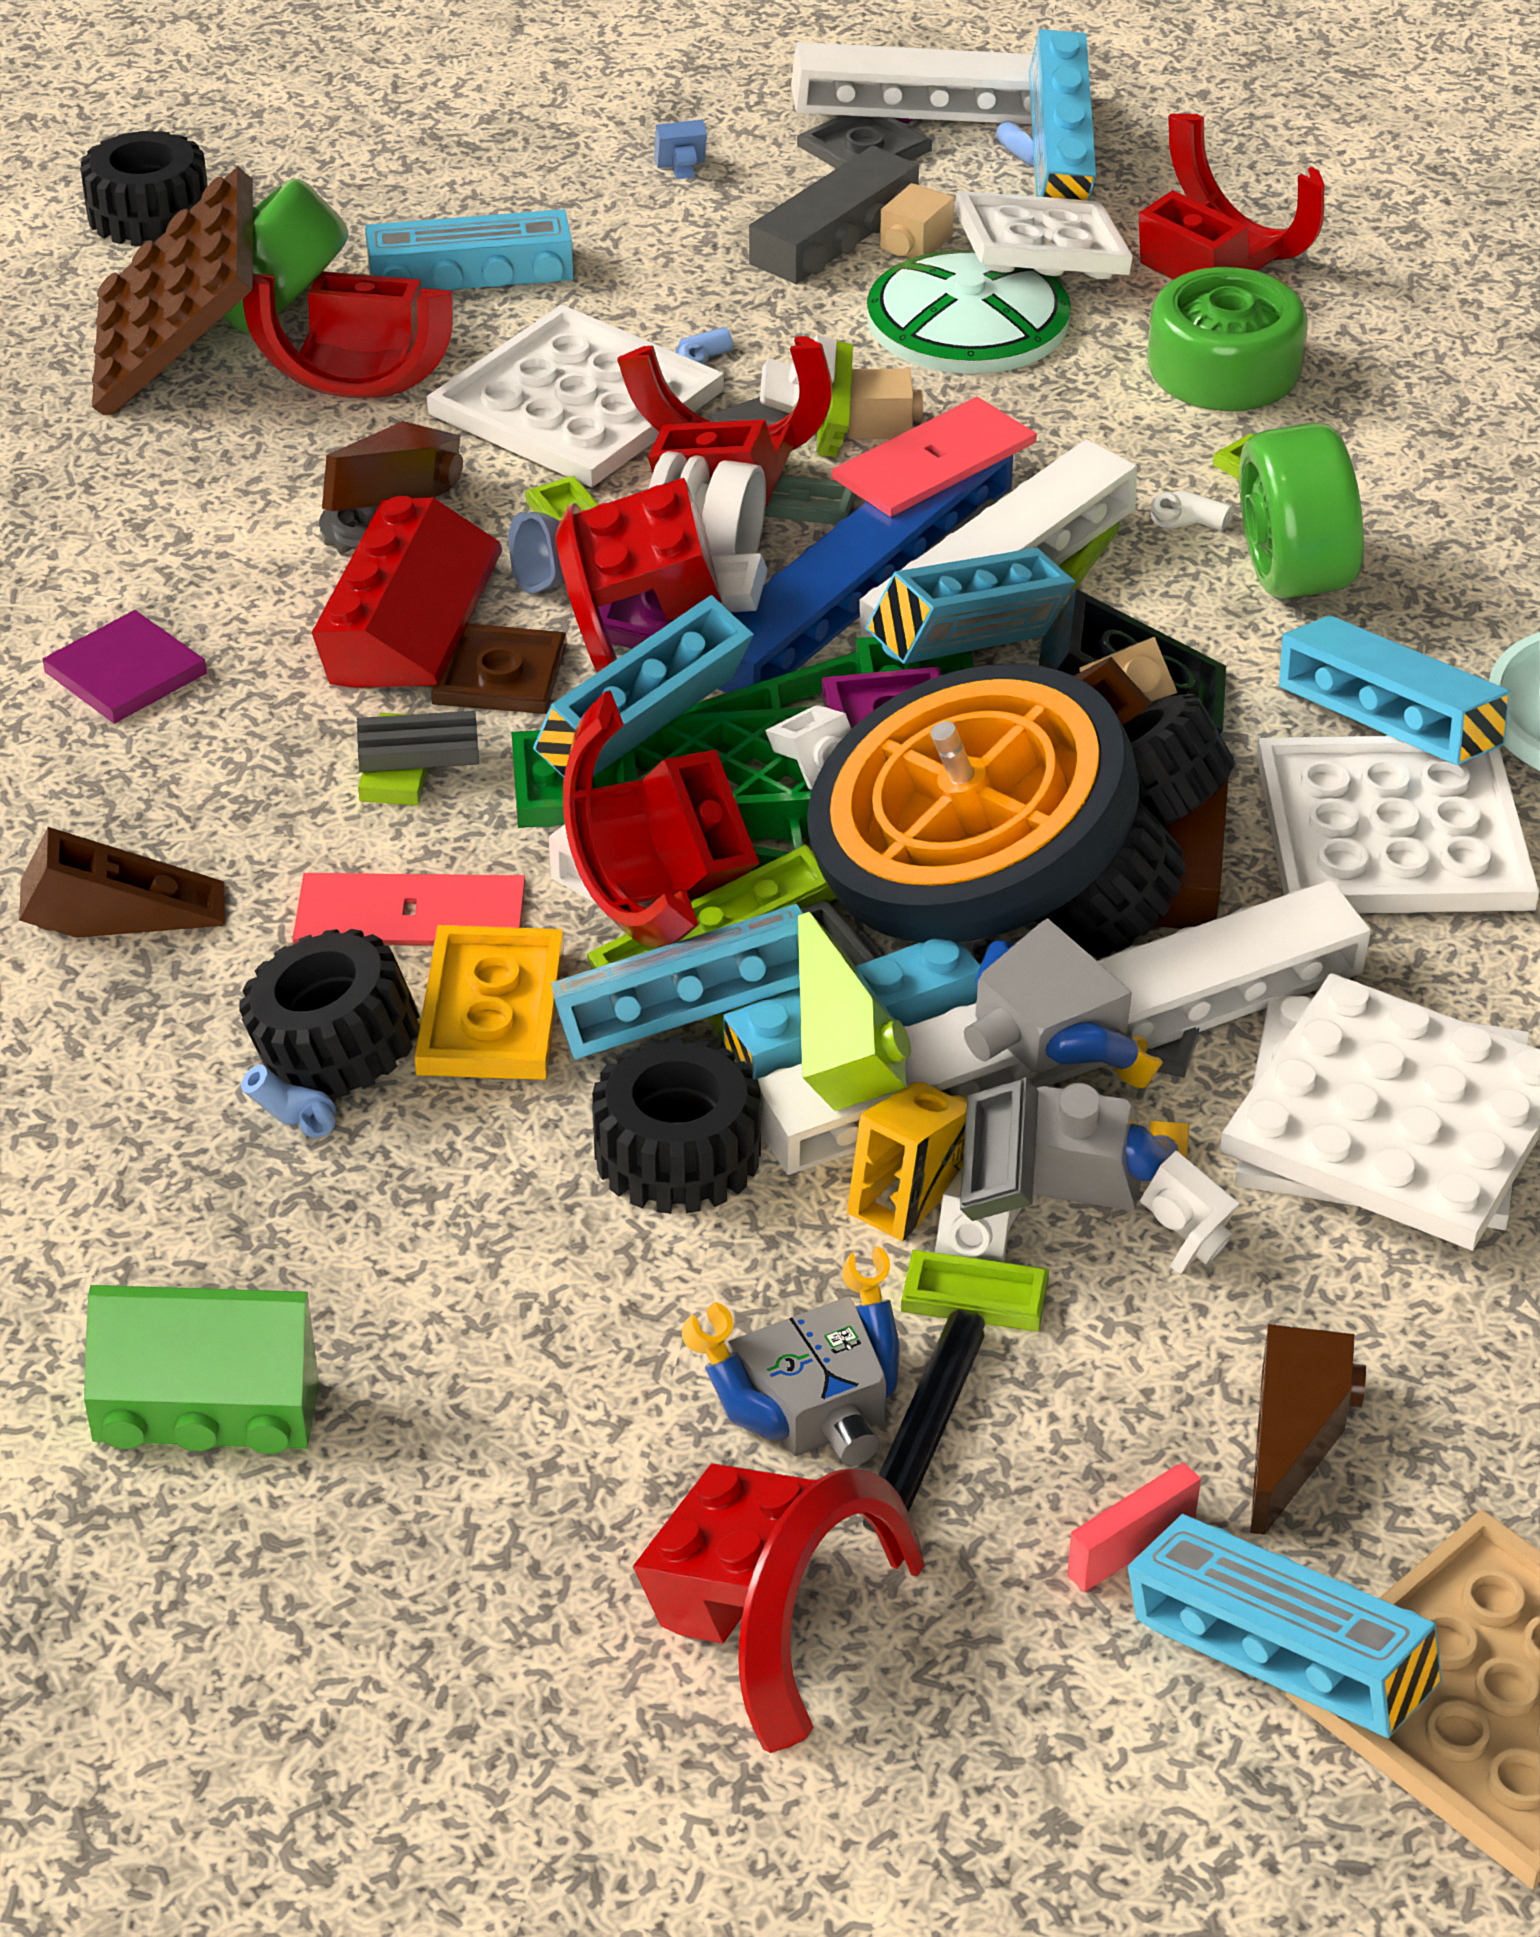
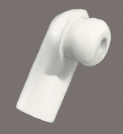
M1181 490L1173 493L1163 492L1157 495L1152 501L1150 513L1154 523L1162 528L1174 529L1199 523L1223 531L1231 522L1234 509L1231 505Z

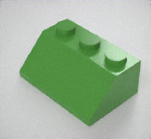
M90 1285L87 1303L84 1402L92 1442H106L110 1446L119 1449L136 1448L142 1443L178 1444L186 1450L196 1452L209 1450L213 1446L251 1447L253 1450L265 1454L279 1453L286 1448L308 1449L319 1386L308 1292Z

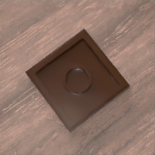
M467 623L439 684L433 686L431 692L432 704L547 714L567 644L566 633Z

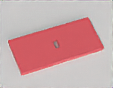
M976 396L833 468L832 479L889 517H893L1036 443L1037 433Z
M303 873L292 938L293 944L299 942V938L310 934L312 937L322 935L324 931L338 929L340 933H344L349 929L362 930L364 936L374 934L381 938L384 945H434L437 925L520 928L525 875ZM405 903H416L415 915H403Z

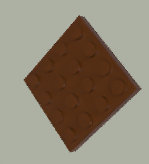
M238 166L225 178H215L206 187L201 200L189 211L187 209L179 211L171 219L166 232L154 243L152 241L144 243L137 250L131 264L120 274L116 272L110 274L100 285L97 292L98 313L95 321L97 330L96 344L94 346V374L92 376V407L102 415H113L253 290V179Z

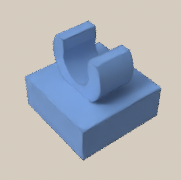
M703 119L656 125L654 160L657 168L673 166L676 179L696 177L693 165L705 163L707 132Z

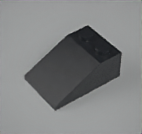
M1078 589L1074 591L1042 638L1039 666L1056 669L1074 676L1080 673L1079 668L1155 637L1178 692L1171 696L1180 694L1196 695L1219 734L1222 733L1226 665Z

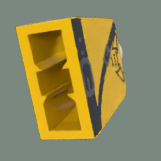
M913 1082L907 1088L901 1089L860 1115L847 1214L903 1242L942 1200L944 1192L960 1169H963L967 1098L960 1095H948L924 1082ZM898 1177L900 1178L899 1189L890 1196L896 1206L894 1212L875 1202V1200Z

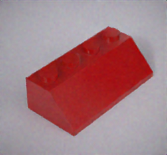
M396 496L388 500H382L311 632L329 684L353 688L438 685L503 551L500 541L434 497L410 498L408 496Z

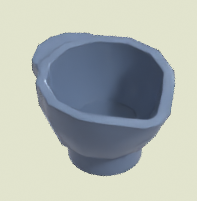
M532 511L529 513L520 512L514 516L508 534L512 574L520 588L529 594L543 593L565 583L556 544V530L560 520L545 513Z

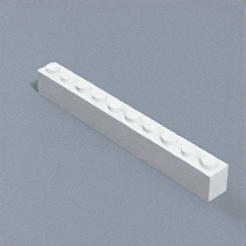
M1328 880L1308 888L1295 889L1285 896L1253 907L1240 908L1230 915L1196 927L1183 928L1173 935L1150 943L1128 947L1118 954L1098 960V962L1132 991L1127 1036L1131 1038L1136 1035L1142 1036L1148 1043V1048L1153 1049L1181 1039L1185 1030L1196 1027V1029L1200 1028V1032L1268 1007V1001L1285 995L1301 996L1318 990L1330 973L1346 979L1362 974L1371 930L1334 882ZM976 1003L969 1006H959L948 1011L946 1014L911 1026H904L911 1044V1055L908 1059H905L906 1085L908 1086L913 1082H924L951 1096L960 1095L967 1098V1095L1027 1078L1036 1088L1049 1086L1108 1065L1103 1062L1059 1065L1042 1073L1033 1072L1008 1049L986 1062L981 1061L970 1051L964 1038L965 1028L977 1021L975 1016ZM802 1064L790 1068H781L758 1079L761 1089V1135L786 1174L790 1175L855 1153L860 1115L898 1091L834 1111L802 1078Z

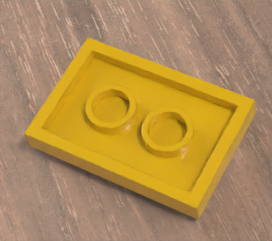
M437 925L414 1056L416 1076L546 1080L556 1012L551 982L560 980L564 953L563 929Z

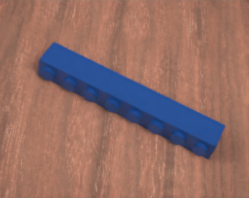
M1013 455L893 517H889L870 503L865 502L847 518L840 520L835 528L814 545L807 547L803 554L781 572L775 573L763 585L757 611L730 612L754 635L733 678L720 686L718 690L728 693L794 672L860 617L859 599L864 597L871 589L878 587L892 577L894 571L902 570L909 562L923 555L930 545L950 531L988 498L997 501L1012 489Z

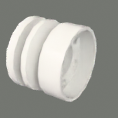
M672 451L663 453L655 466L649 489L653 486L663 485L685 477L705 526L711 556L757 553L766 505V482L761 466L724 460L718 464L710 480L708 462L703 456L695 455L687 461L682 453Z

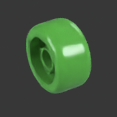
M291 178L281 184L260 204L253 207V274L274 275L277 316L324 271L342 250L349 237L348 228L342 218L309 184L296 178ZM242 299L223 317L238 331L250 333L244 316Z
M1212 267L1183 274L1165 285L1153 303L1147 350L1150 372L1156 383L1165 392L1180 401L1197 407L1220 411H1242L1270 405L1285 397L1300 378L1304 364L1308 330L1306 309L1300 297L1288 285L1258 271L1236 267Z
M1307 423L1265 430L1250 437L1244 444L1240 457V504L1249 554L1263 589L1273 597L1293 599L1334 592L1350 586L1359 576L1362 567L1364 528L1361 500L1354 467L1348 449L1339 432L1328 424Z

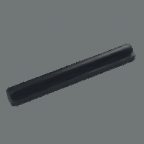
M958 1309L949 1315L879 1472V1476L886 1479L900 1495L908 1513L985 1337L983 1329L986 1324L978 1313L969 1314L962 1309ZM864 1518L863 1526L866 1529L876 1533L872 1526Z

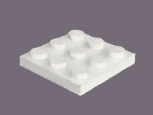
M957 191L954 210L981 265H985L990 270L1012 272L1015 270V267L1034 268L1035 271L1049 276H1059L1064 271H1078L1096 279H1109L1113 274L1129 275L1133 255L1101 201Z

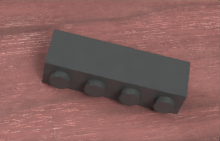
M876 146L869 147L749 225V264L794 284L799 283L811 274L820 273L827 263L842 253H850L857 243L872 233H880L881 209L911 183L919 185V164Z

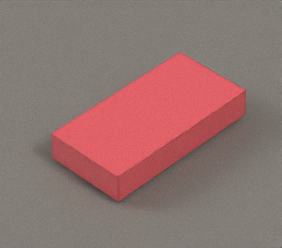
M1184 1462L1180 1465L1177 1464L1071 1532L1067 1576L1085 1593L1131 1563L1181 1514L1196 1519L1201 1478Z

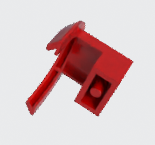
M1176 113L1168 116L1169 147L1172 164L1186 196L1172 190L1138 213L1141 264L1173 280L1188 272L1212 267H1236L1257 271L1272 260H1284L1298 256L1314 244L1320 234L1324 220L1325 184L1318 169L1310 167L1308 168V176L1298 175L1297 210L1290 227L1285 229L1264 227L1239 212L1226 198L1215 181L1205 151L1204 117L1198 114Z
M323 271L314 280L308 292L309 333L299 352L286 337L278 320L275 304L274 275L253 274V290L243 298L247 327L264 356L278 370L295 382L319 393L339 397L380 398L398 394L412 388L423 381L439 365L450 343L453 329V291L421 288V280Z
M807 336L795 337L794 342L796 346H791L790 352L799 382L798 403L786 417L768 426L765 419L711 422L694 413L669 388L662 374L654 346H642L619 356L617 361L631 400L641 415L659 431L648 455L652 473L661 455L667 451L682 453L687 461L695 455L703 456L708 462L710 480L718 464L724 460L760 465L765 475V506H767L790 452L814 436L828 414L832 400V380L823 345Z
M685 477L663 485L653 486L648 490L609 503L597 505L585 511H582L575 503L567 506L556 530L557 550L571 605L596 673L617 660L598 607L652 589L655 591L667 621L680 617L710 595L722 603L705 526Z
M611 690L605 691L583 714L573 737L563 784V813L567 839L579 876L596 904L635 941L645 946L663 947L680 941L699 925L690 899L701 897L747 874L759 864L716 750L662 760L642 780L591 789L594 767L600 751L606 742L624 725Z
M711 1463L633 1565L634 1571L661 1627L681 1636L723 1644L741 1620L738 1654L741 1693L747 1715L761 1747L769 1753L801 1742L808 1737L814 1728L798 1692L793 1675L790 1648L791 1624L794 1604L802 1576L811 1556L826 1534L842 1520L859 1514L865 1518L876 1532L891 1567L898 1569L905 1560L911 1575L918 1576L925 1566L918 1535L900 1495L886 1479L868 1470L841 1469L813 1480Z

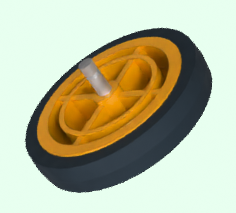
M995 664L978 666L944 674L920 683L883 703L855 725L828 756L817 776L808 806V833L818 867L825 881L843 907L858 921L882 934L906 941L925 943L930 939L936 938L950 940L954 943L967 942L1000 935L1028 925L1065 905L1096 880L1112 862L1130 833L1139 802V780L1133 748L1126 731L1111 705L1089 684L1062 671L1036 665Z

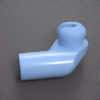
M1006 121L1000 124L996 131L998 141L1024 163L1034 166L1033 140L1013 122Z
M726 327L682 338L675 353L707 365L710 357L732 351L733 341L729 330Z
M263 1065L254 1066L243 1077L241 1083L242 1091L278 1121L290 1125L300 1124L301 1131L306 1136L312 1138L327 1136L334 1130L336 1125V1106L324 1092L287 1084Z

